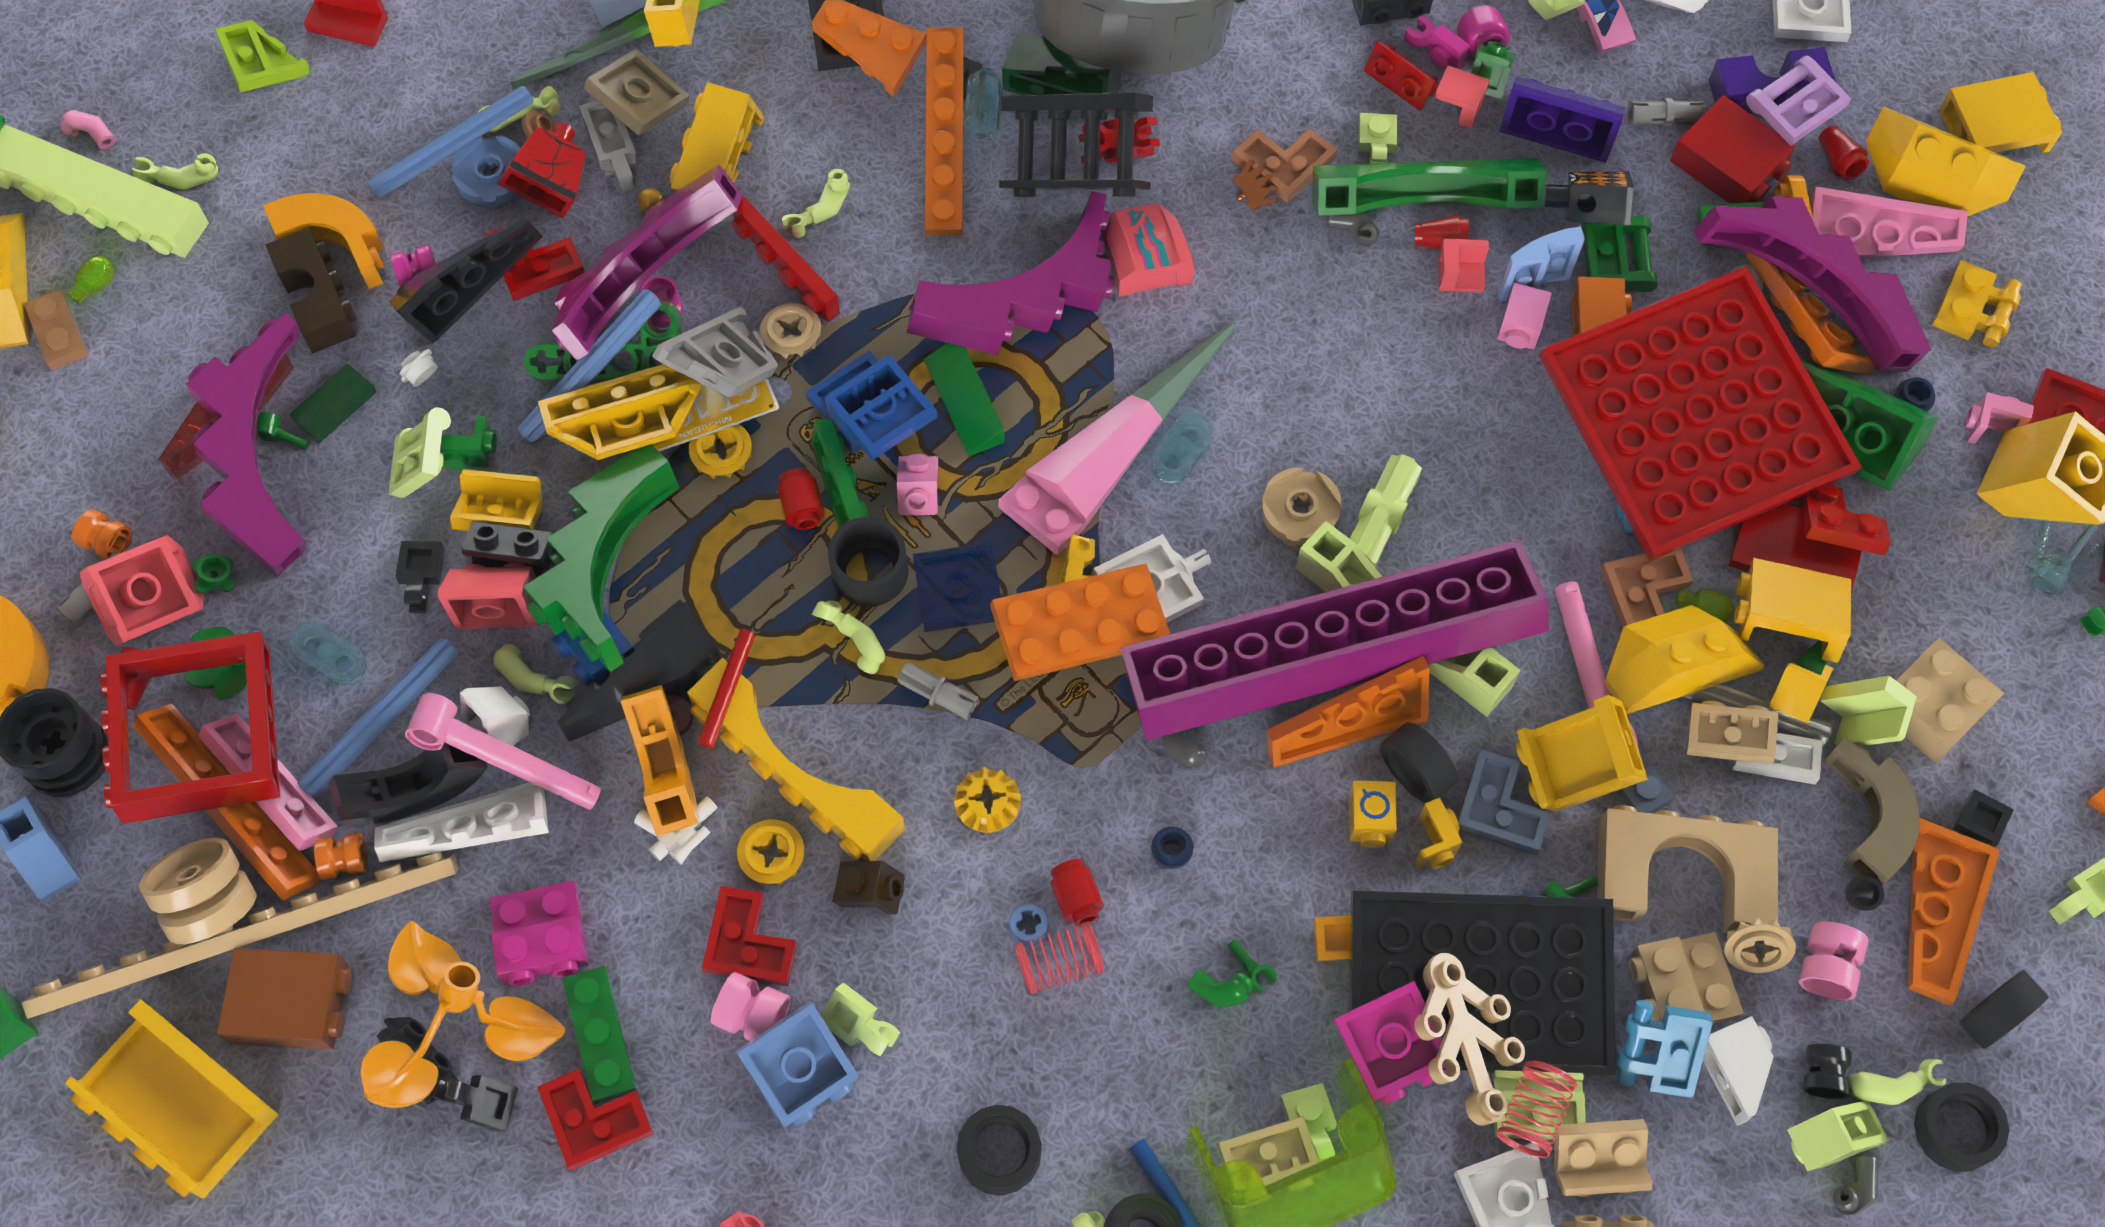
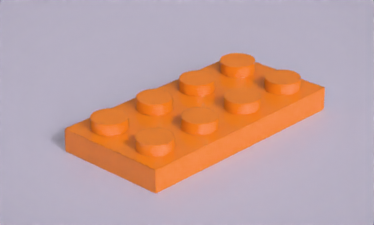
M1146 563L993 599L990 604L1014 681L1122 655L1120 649L1122 647L1170 635Z

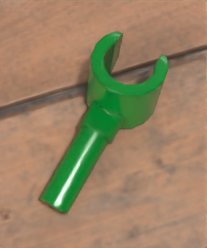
M269 412L259 413L256 429L261 440L274 442L278 439L301 449H307L310 441L286 432V430L279 429L281 423L279 416Z
M2101 606L2089 610L2087 616L2079 619L2091 636L2094 637L2105 632V611Z
M1592 875L1570 885L1565 890L1554 880L1543 890L1540 896L1575 897L1577 894L1598 885V880Z
M1236 939L1228 944L1230 950L1249 974L1248 977L1253 981V992L1262 993L1264 991L1256 981L1257 973L1265 974L1271 984L1276 983L1277 975L1271 967L1267 965L1258 966Z

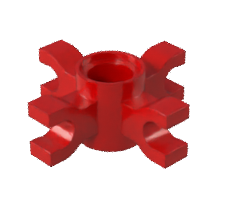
M1157 117L1140 118L1134 123L1133 159L1153 156L1154 148L1160 146L1159 139L1147 138V135L1152 134L1150 126L1157 125ZM1119 119L1100 123L1099 161L1104 157V162H1118ZM1085 125L1082 126L1084 134L1078 135L1079 142L1084 143ZM1084 155L1081 156L1082 163H1084Z

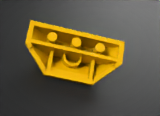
M1885 106L1881 109L1866 139L1883 192L1908 202L1968 211V216L2008 201L2026 165Z
M23 212L0 216V349L29 344L28 314L24 303L28 302L25 215Z
M662 364L538 401L547 434L596 460H601L676 437L701 390V384L683 373Z
M1690 605L1624 626L1604 684L1613 697L1623 701L1626 714H1630L1762 671L1765 665L1749 643L1740 638L1738 631L1720 619Z

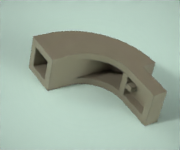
M1846 737L1834 748L1824 762L1862 797L1869 812L1870 826L1864 842L1843 863L1858 877H1873L1883 886L1905 864L1915 847L1920 825L1918 802L1906 774L1890 756L1878 766L1872 761L1871 755L1865 748L1854 744Z

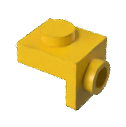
M1437 798L1425 803L1419 815L1433 844L1419 852L1415 861L1419 870L1431 866L1432 870H1437L1455 861L1454 856L1462 844L1458 834L1460 827L1455 813L1451 808L1446 809L1441 798Z

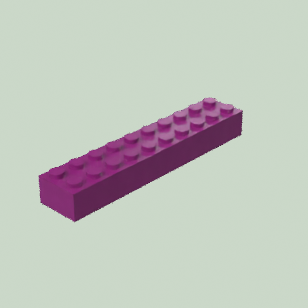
M1516 540L1120 649L1129 686L1147 741L1368 681L1421 656H1424L1427 663L1430 664L1548 632V598L1521 540Z

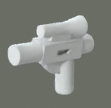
M706 796L697 804L698 824L660 836H656L649 813L646 810L642 809L637 814L634 823L657 837L658 841L649 848V851L657 860L661 861L670 853L682 865L689 853L710 834L705 826L701 827V823L718 809L709 797Z

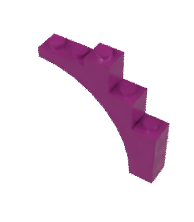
M720 165L649 208L645 213L641 226L605 247L597 265L561 287L554 303L558 316L552 327V332L558 345L563 350L569 351L576 361L590 352L596 338L608 321L651 275L705 231L738 210L742 194Z
M1091 191L1080 223L1073 236L1056 254L1034 269L1009 279L984 284L948 285L919 280L912 301L906 333L997 355L1002 342L1010 341L1014 325L1048 333L1053 320L1061 319L1064 304L1097 312L1103 298L1110 299L1115 277L1109 276L1111 260L1102 258L1105 242L1099 241L1100 232H1105L1110 211L1104 210L1106 194Z
M1772 196L1764 202L1762 208L1715 206L1694 229L1699 243L1727 246L1753 254L1780 267L1806 284L1823 298L1848 324L1866 349L1877 372H1908L1932 350L1897 274L1866 273L1850 236L1819 235L1803 198Z
M286 313L277 320L271 319L265 323L258 333L259 337L249 347L242 346L232 355L228 367L217 357H214L209 363L203 362L196 366L190 373L189 381L186 383L190 396L217 419L215 423L210 421L205 424L196 434V441L193 445L197 455L225 479L222 483L220 481L213 483L205 491L202 497L204 501L200 503L205 516L277 578L306 550L303 538L281 516L264 488L258 470L255 447L257 414L266 385L281 358L300 337L297 322Z

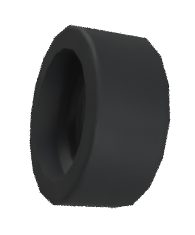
M1406 722L1380 743L1381 755L1392 775L1412 796L1421 802L1427 803L1440 798L1457 784L1458 774L1449 755L1439 742L1419 725Z
M2022 970L1960 1020V1024L1985 1049L1997 1042L2037 1010L2048 999V994L2025 970Z
M1968 1082L1950 1083L1928 1095L1917 1108L1914 1121L1916 1138L1925 1155L1940 1167L1954 1172L1974 1171L1997 1159L2007 1146L2010 1132L2007 1114L1998 1099L1986 1089ZM1949 1102H1963L1979 1113L1985 1123L1987 1132L1986 1141L1979 1150L1972 1153H1962L1953 1149L1944 1141L1938 1131L1936 1120L1937 1113L1943 1105Z
M993 1105L982 1108L966 1120L959 1132L957 1155L961 1171L972 1186L984 1193L1006 1195L1017 1192L1033 1179L1040 1166L1042 1144L1038 1129L1027 1114L1012 1106ZM995 1124L1009 1125L1016 1129L1023 1137L1026 1147L1025 1158L1020 1167L1013 1173L1004 1176L990 1175L981 1170L975 1162L973 1155L974 1141L978 1134L986 1127Z

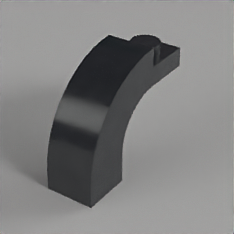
M444 742L440 750H424L417 757L391 768L333 775L328 784L339 821L373 817L374 824L402 819L453 799L471 787L482 776L488 766L485 761Z

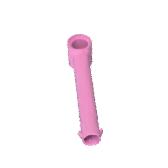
M1566 582L1558 585L1554 590L1561 615L1563 616L1564 626L1588 709L1595 707L1593 700L1610 695V692L1604 684L1605 674L1589 619L1585 612V605L1577 582ZM1630 724L1631 729H1632V732H1633V735H1634V738H1635V741H1636V744H1637V747H1638L1637 737H1636L1634 728H1633V726Z
M432 693L421 696L405 732L406 738L415 746L425 750L436 751L440 750L445 742L549 792L560 795L588 810H591L595 805L601 787L571 775L561 768L455 719L458 709L448 698Z

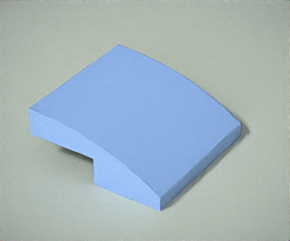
M1581 226L1542 236L1515 252L1510 257L1498 293L1499 303L1508 302L1514 282L1540 289L1541 283L1569 280L1585 240Z

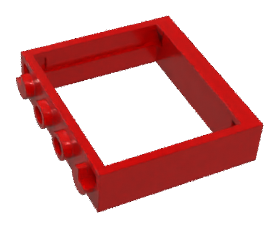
M261 631L106 656V672L100 674V684L104 697H107V709H102L101 720L104 732L108 734L109 746L103 747L102 756L107 772H110V784L104 785V799L107 809L112 808L122 824L280 798L271 655ZM246 663L252 771L130 791L126 681Z

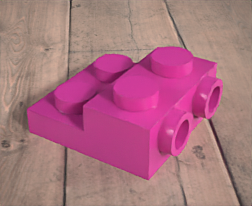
M574 880L489 898L494 933H491L496 975L503 983L508 982L510 986H523L534 982L536 976L552 973L554 977H566L577 973L579 967L589 965L577 884Z
M1414 981L1332 1019L1351 1057L1350 1062L1368 1100L1376 1101L1380 1099L1383 1106L1406 1096L1404 1087L1420 1080L1422 1087L1434 1083L1429 1074V1063L1432 1059L1436 1058L1442 1037L1426 1041L1421 1039L1416 1033L1415 1019L1422 1014L1425 1002ZM1428 1020V1026H1429L1430 1030L1432 1031V1025H1431L1430 1021Z

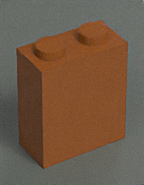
M234 948L217 1034L230 1044L334 1050L336 1037H341L344 1030L345 1015L341 1011L343 994L348 995L351 990L352 970L348 968L349 965L338 954Z

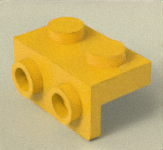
M462 470L459 476L461 495L450 516L452 530L468 531L472 521L535 529L543 510L540 478L516 474Z

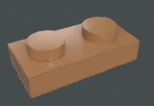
M61 289L24 303L46 364L51 370L89 356L66 295Z

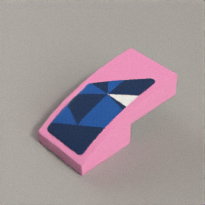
M1585 0L1583 5L1577 7L1581 22H1588L1598 53L1632 44L1636 40L1620 0Z

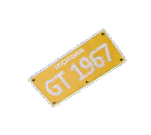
M768 379L732 398L701 383V390L676 437L652 445L660 452L778 410L779 405ZM715 424H727L725 426H722L720 428L714 429L712 431L700 435V433L709 426Z

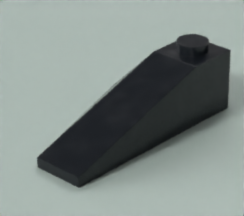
M523 217L416 274L410 281L404 283L398 289L397 294L389 302L403 319L430 342L434 343L543 236Z
M681 599L651 622L638 635L643 642L630 656L625 657L620 654L624 663L611 671L609 678L603 684L601 682L592 684L557 721L569 742L625 719L626 716L621 704V697L660 685L663 687L665 696H680L687 693L721 660L717 647Z

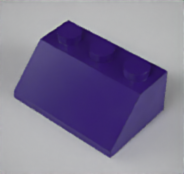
M1517 76L1499 132L1607 163L1623 120L1625 107L1613 104L1607 100H1598L1577 94L1572 90H1564L1546 85L1534 79Z

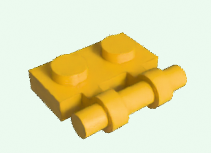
M1960 260L1932 326L1966 340L1970 339L1976 329L1985 333L1983 344L1987 347L1995 348L1998 346L2000 339L2004 338L2008 333L2011 325L2008 319L2011 312L2015 311L2020 303L2021 295L2019 292L2022 283L2016 279H2009L2004 289H1998L1993 286L1997 274ZM1986 303L1996 307L1994 314L1991 316L1982 313Z

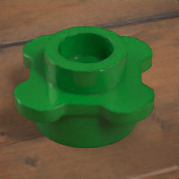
M209 554L194 560L192 571L196 573L197 577L194 589L200 594H208L212 590L232 591L236 587V580L231 575V569L234 566L233 560L218 554ZM211 573H217L218 576H217V577H211L210 574H211Z

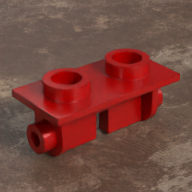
M1378 40L1363 71L1421 111L1429 95L1431 97L1435 96L1439 86L1438 78L1434 75L1431 77L1419 67H1415L1411 64L1412 62L1396 52L1394 46L1389 45L1387 47Z

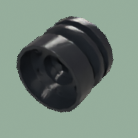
M54 688L35 689L17 697L1 714L0 756L40 793L52 797L72 796L88 789L105 771L102 749L104 746H109L108 734L67 692Z

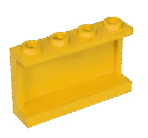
M140 999L128 1012L136 1019L134 1023L80 1080L70 1076L64 1084L75 1092L70 1100L89 1116L96 1110L106 1119L101 1127L120 1143L128 1138L137 1146L132 1153L137 1159L152 1170L157 1165H160L167 1171L169 1175L164 1181L184 1198L189 1192H192L204 1199L279 1114L156 1010Z

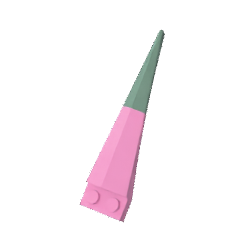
M1234 322L1229 323L1026 471V475L999 499L998 508L1058 555L1067 547L1071 534L1078 536L1084 531L1166 416L1232 334Z

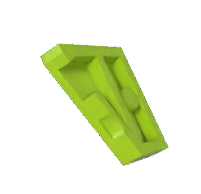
M252 20L215 28L217 40L240 93L301 78L310 74L309 65L303 58L297 60L286 51V46L275 37L268 36L264 29Z

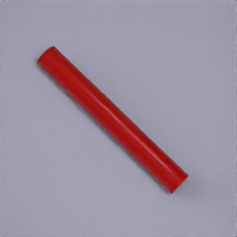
M740 629L697 742L698 745L704 748H714L755 638V634L749 630Z

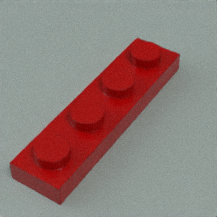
M742 195L738 210L733 212L734 220L731 221L736 233L743 240L749 238L755 244V250L761 260L767 265L772 263L778 269L782 282L790 290L796 288L802 294L803 303L816 314L819 313L827 322L840 315L837 294Z

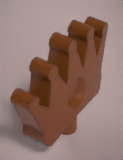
M1249 159L1239 175H1236L1234 178V182L1242 189V192L1236 196V199L1241 202L1247 198L1250 209H1259L1261 206L1277 203L1278 199L1275 197L1267 199L1277 187L1271 185L1264 188L1269 180L1273 178V175L1266 174V176L1259 178L1265 167L1258 166L1257 169L1251 171L1255 161Z

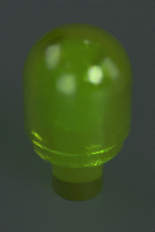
M100 255L88 258L76 271L74 276L76 284L67 295L74 302L80 304L89 293L97 295L98 292H102L114 278L115 267L108 258Z
M1699 588L1696 593L1679 589L1675 599L1676 605L1683 607L1693 605L1724 623L1731 618L1734 610L1733 603L1727 595L1707 588Z

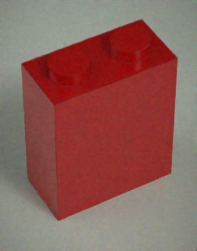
M1723 95L1678 140L1670 161L1729 204L1761 202L1771 188L1770 182L1773 179L1780 182L1791 169L1793 163L1789 159L1796 146L1794 144L1790 146L1780 134Z

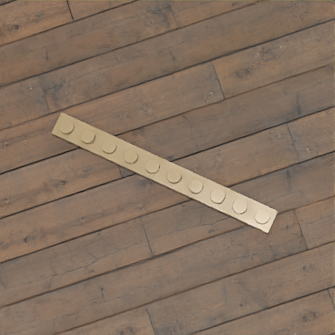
M442 851L425 854L416 858L418 863L416 866L401 870L400 864H395L374 872L375 880L360 884L358 878H354L332 886L333 894L317 898L316 892L297 897L290 901L292 908L276 913L274 907L271 906L248 915L250 922L236 927L232 925L211 938L190 944H176L167 941L162 944L164 951L150 956L147 955L146 949L119 958L120 966L104 970L103 964L89 967L76 973L78 978L76 981L61 985L58 978L33 987L34 995L21 1002L26 1018L29 1019L454 875L459 870L454 853L443 856Z

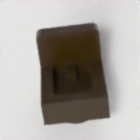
M883 861L840 862L832 902L840 907H877L887 914H897L900 899L904 893L905 876Z

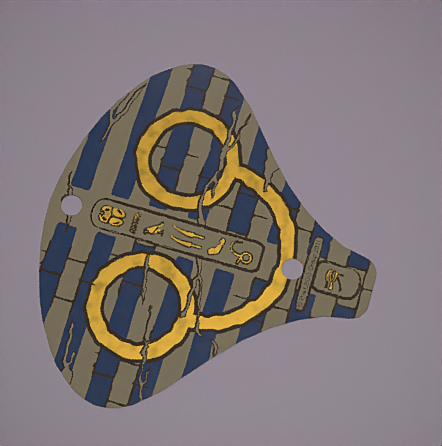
M915 294L893 299L821 327L822 337L817 339L815 349L809 348L805 350L802 357L798 354H793L785 359L779 353L772 354L778 367L770 378H781L787 381L791 386L792 395L790 400L785 405L779 407L778 410L739 423L748 432L752 442V457L746 462L744 470H737L732 474L731 478L723 475L716 476L713 479L709 474L699 473L691 461L689 455L690 441L678 445L668 461L680 489L655 506L632 530L622 547L610 587L609 617L635 650L643 642L638 635L651 622L681 599L717 647L720 658H724L727 662L740 629H746L755 634L741 674L752 683L758 707L821 704H892L954 713L938 704L931 706L929 699L898 683L897 679L903 666L907 663H913L939 678H942L943 675L947 676L948 682L978 696V703L973 713H970L971 718L993 723L1030 738L1063 762L1074 767L1085 768L1097 765L1142 727L1127 679L1122 655L1014 681L990 608L993 599L1059 584L1067 547L1056 555L1000 510L998 503L999 499L1026 475V471L1113 408L1114 352L1106 328L1093 311L1064 304L1061 319L1053 320L1048 333L1014 325L1010 341L1002 342L997 355L965 347L1000 419L1005 437V443L969 457L924 362L926 357L945 345L946 342L906 333ZM868 351L878 361L890 354L937 410L936 419L873 461L862 448L851 454L845 446L844 458L847 466L851 465L854 469L856 476L855 491L858 500L862 499L865 502L868 517L881 518L894 525L901 533L905 542L908 577L904 588L891 601L872 607L860 606L849 602L840 595L833 583L828 548L832 536L839 527L810 442L816 420L823 418L806 397V391ZM717 439L716 452L714 453H717L719 458L724 460L726 459L725 456H727L726 450L729 448H725L721 444L720 439ZM912 454L938 456V513L936 515H900L898 513L897 471L899 456H909ZM806 468L816 478L825 515L814 528L798 530L796 527L789 526L786 523L777 487L780 484V475L790 469ZM1100 508L1084 531L1078 535L1095 540V558L1090 565L1083 568L1082 575L1088 577L1093 576V569L1100 565L1098 534ZM866 550L852 557L847 565L846 575L860 581H872L887 575L894 567L889 557L884 553ZM837 601L842 606L841 613L844 615L849 613L873 630L885 653L884 663H880L878 672L869 674L861 670L857 666V661L862 654L853 639L841 633L832 621L812 615L818 602ZM688 693L680 695L689 705H692Z

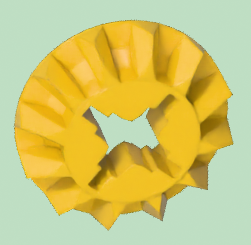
M715 424L709 426L706 429H704L700 433V435L712 431L714 429L720 428L722 426H725L727 424ZM736 424L691 440L689 455L699 473L709 474L713 479L716 476L723 475L731 478L732 474L737 470L745 469L746 462L752 457V442L745 428L740 424ZM717 439H720L721 444L725 448H729L726 450L727 456H725L726 459L724 460L719 458L717 453H714L716 452Z
M983 767L979 771L968 772L961 783L957 785L954 797L955 810L959 819L970 829L982 833H993L1008 827L1015 820L1021 807V794L1015 779H1011L1002 769L991 770ZM984 785H988V790H991L992 796H999L1000 798L993 800L991 814H987V808H984L983 802L975 800L982 797Z
M777 819L762 820L750 826L741 836L737 846V860L748 879H752L762 886L766 884L781 885L791 876H796L799 867L804 862V842L800 833L791 824ZM776 838L778 852L784 854V856L774 857L772 863L767 868L765 856L758 851L769 850Z

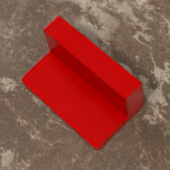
M314 0L304 25L308 32L375 47L388 20V16L381 0Z

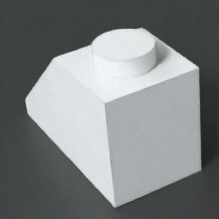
M502 686L466 688L460 692L461 718L463 723L512 746L529 734L528 717L530 712L526 704L518 696L511 697Z
M1752 1016L1711 1033L1703 1058V1062L1737 1126L1746 1123L1756 1115L1774 1057L1771 1052V1040L1763 1027L1757 1026Z

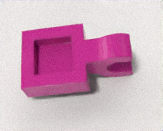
M1420 16L1416 27L1422 31L1421 33L1415 32L1410 27L1406 29L1405 41L1413 47H1427V54L1437 66L1447 68L1448 65L1460 70L1464 67L1470 45L1443 24L1436 28L1428 18Z

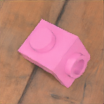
M1987 392L1978 405L1972 404L1968 410L1964 423L1965 427L1970 428L1967 442L1976 444L1987 428L2005 432V430L2027 425L2032 419L2034 405L2020 402L2014 397L1999 396Z
M924 454L899 456L897 502L900 515H936L938 513V456H926Z

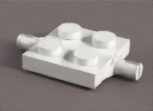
M1162 534L1095 567L1092 575H1099L1146 563L1166 622L1168 623L1202 606L1204 597L1195 585L1192 573L1210 565L1211 559L1209 554L1206 555L1207 551L1205 549L1185 559L1182 558L1171 548Z

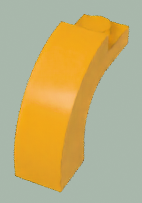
M304 193L287 196L263 205L277 239L310 228L316 242L323 239L324 242L338 244L352 253L369 289L383 284L378 270L385 267L378 251L383 250L384 246L371 220L354 204L328 194Z
M0 595L1 716L4 709L17 697L35 689L46 688L49 675V656L44 639L38 629L16 605Z
M662 685L621 697V704L643 773V798L656 836L698 824L696 796L686 754Z

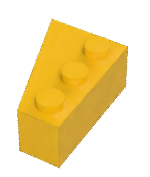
M709 82L706 83L704 92H700L695 100L694 113L696 115L692 127H688L683 135L682 148L684 150L679 163L676 162L670 173V184H672L670 188L674 192L718 165L722 167L731 181L735 182L739 174V170L735 168L740 153L748 154L752 146V142L747 141L754 124L761 126L765 118L749 94Z

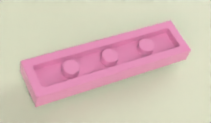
M237 713L202 725L198 737L231 774L252 771L250 727ZM278 760L280 798L257 801L256 803L298 851L314 846L316 839L333 838L338 826L311 795L300 788L298 781Z

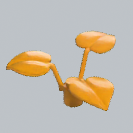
M411 920L398 934L391 948L388 959L389 978L396 988L408 995H419L430 989L433 994H438L440 1004L415 1053L410 1046L399 1041L381 1042L367 1052L360 1070L363 1094L370 1102L390 1108L410 1106L425 1099L436 1085L438 1069L432 1062L422 1057L426 1053L447 1011L459 1013L475 1003L479 1020L488 1025L484 1033L486 1045L496 1055L513 1061L527 1060L537 1056L561 1039L566 1029L554 1016L528 1000L514 996L494 999L490 1004L487 1014L483 1003L484 992L477 990L480 982L478 969L470 963L462 962L459 954L451 945L426 932Z

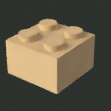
M1940 638L1896 680L1917 696L1905 737L1935 763L2004 694L2003 691Z

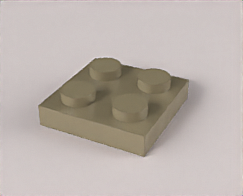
M637 49L588 77L584 89L638 136L685 107L690 97L685 90Z

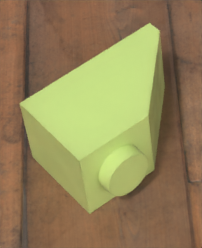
M1869 1101L1831 1108L1787 1129L1792 1139V1151L1796 1158L1805 1165L1807 1171L1827 1167L1889 1142Z

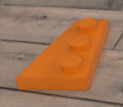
M825 0L812 20V28L817 35L843 56L848 55L861 66V71L870 78L874 76L884 84L885 90L893 97L897 94L927 44V33L843 0Z

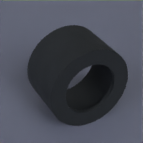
M859 517L843 524L832 536L828 548V557L833 583L842 597L853 604L872 607L891 601L902 591L908 577V564L904 539L894 525L877 517ZM866 550L884 553L889 557L894 567L887 575L872 581H860L846 575V568L852 557Z

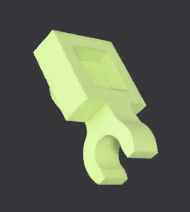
M1360 113L1358 152H1369V164L1387 162V153L1395 154L1397 115Z
M2105 858L2068 881L2066 884L2074 894L2049 910V913L2059 925L2085 908L2093 918L2105 912Z
M842 983L834 990L821 1013V1017L829 1030L852 1047L861 1040L870 1051L879 1056L883 1054L887 1046L892 1047L900 1035L899 1030L892 1024L874 1020L873 1016L878 1008L845 983Z
M1323 1083L1282 1094L1280 1101L1287 1121L1304 1116L1320 1165L1333 1163V1157L1336 1155L1332 1142L1326 1132L1336 1129L1337 1123Z

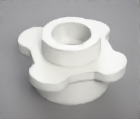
M430 349L422 353L415 351L402 362L401 367L403 369L399 374L402 376L401 380L403 383L409 381L416 387L434 374L438 366L433 361Z

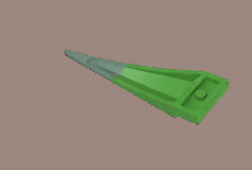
M700 0L698 12L727 0ZM645 7L627 15L569 51L513 78L510 81L513 89L525 86L651 33L644 13Z

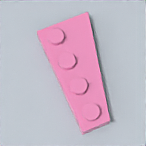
M1816 187L1812 192L1810 207L1813 222L1819 235L1850 236L1859 258L1959 252L1964 247L1968 211Z

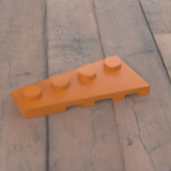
M1745 253V256L1764 281V284L1771 291L1772 295L1770 298L1772 302L1787 314L1791 320V329L1797 336L1805 340L1811 349L1809 352L1811 358L1819 366L1864 375L1869 374L1875 368L1869 355L1862 357L1852 347L1857 340L1847 328L1842 330L1827 318L1832 312L1829 307L1813 294L1805 293L1804 290L1808 287L1806 284L1780 267L1753 254Z
M1424 656L1416 658L1267 729L1268 757L1273 768L1394 732L1406 722L1415 724L1427 722L1429 720L1430 667Z
M1920 818L1919 834L1911 858L1907 989L1950 1006L1955 1002L2000 849Z

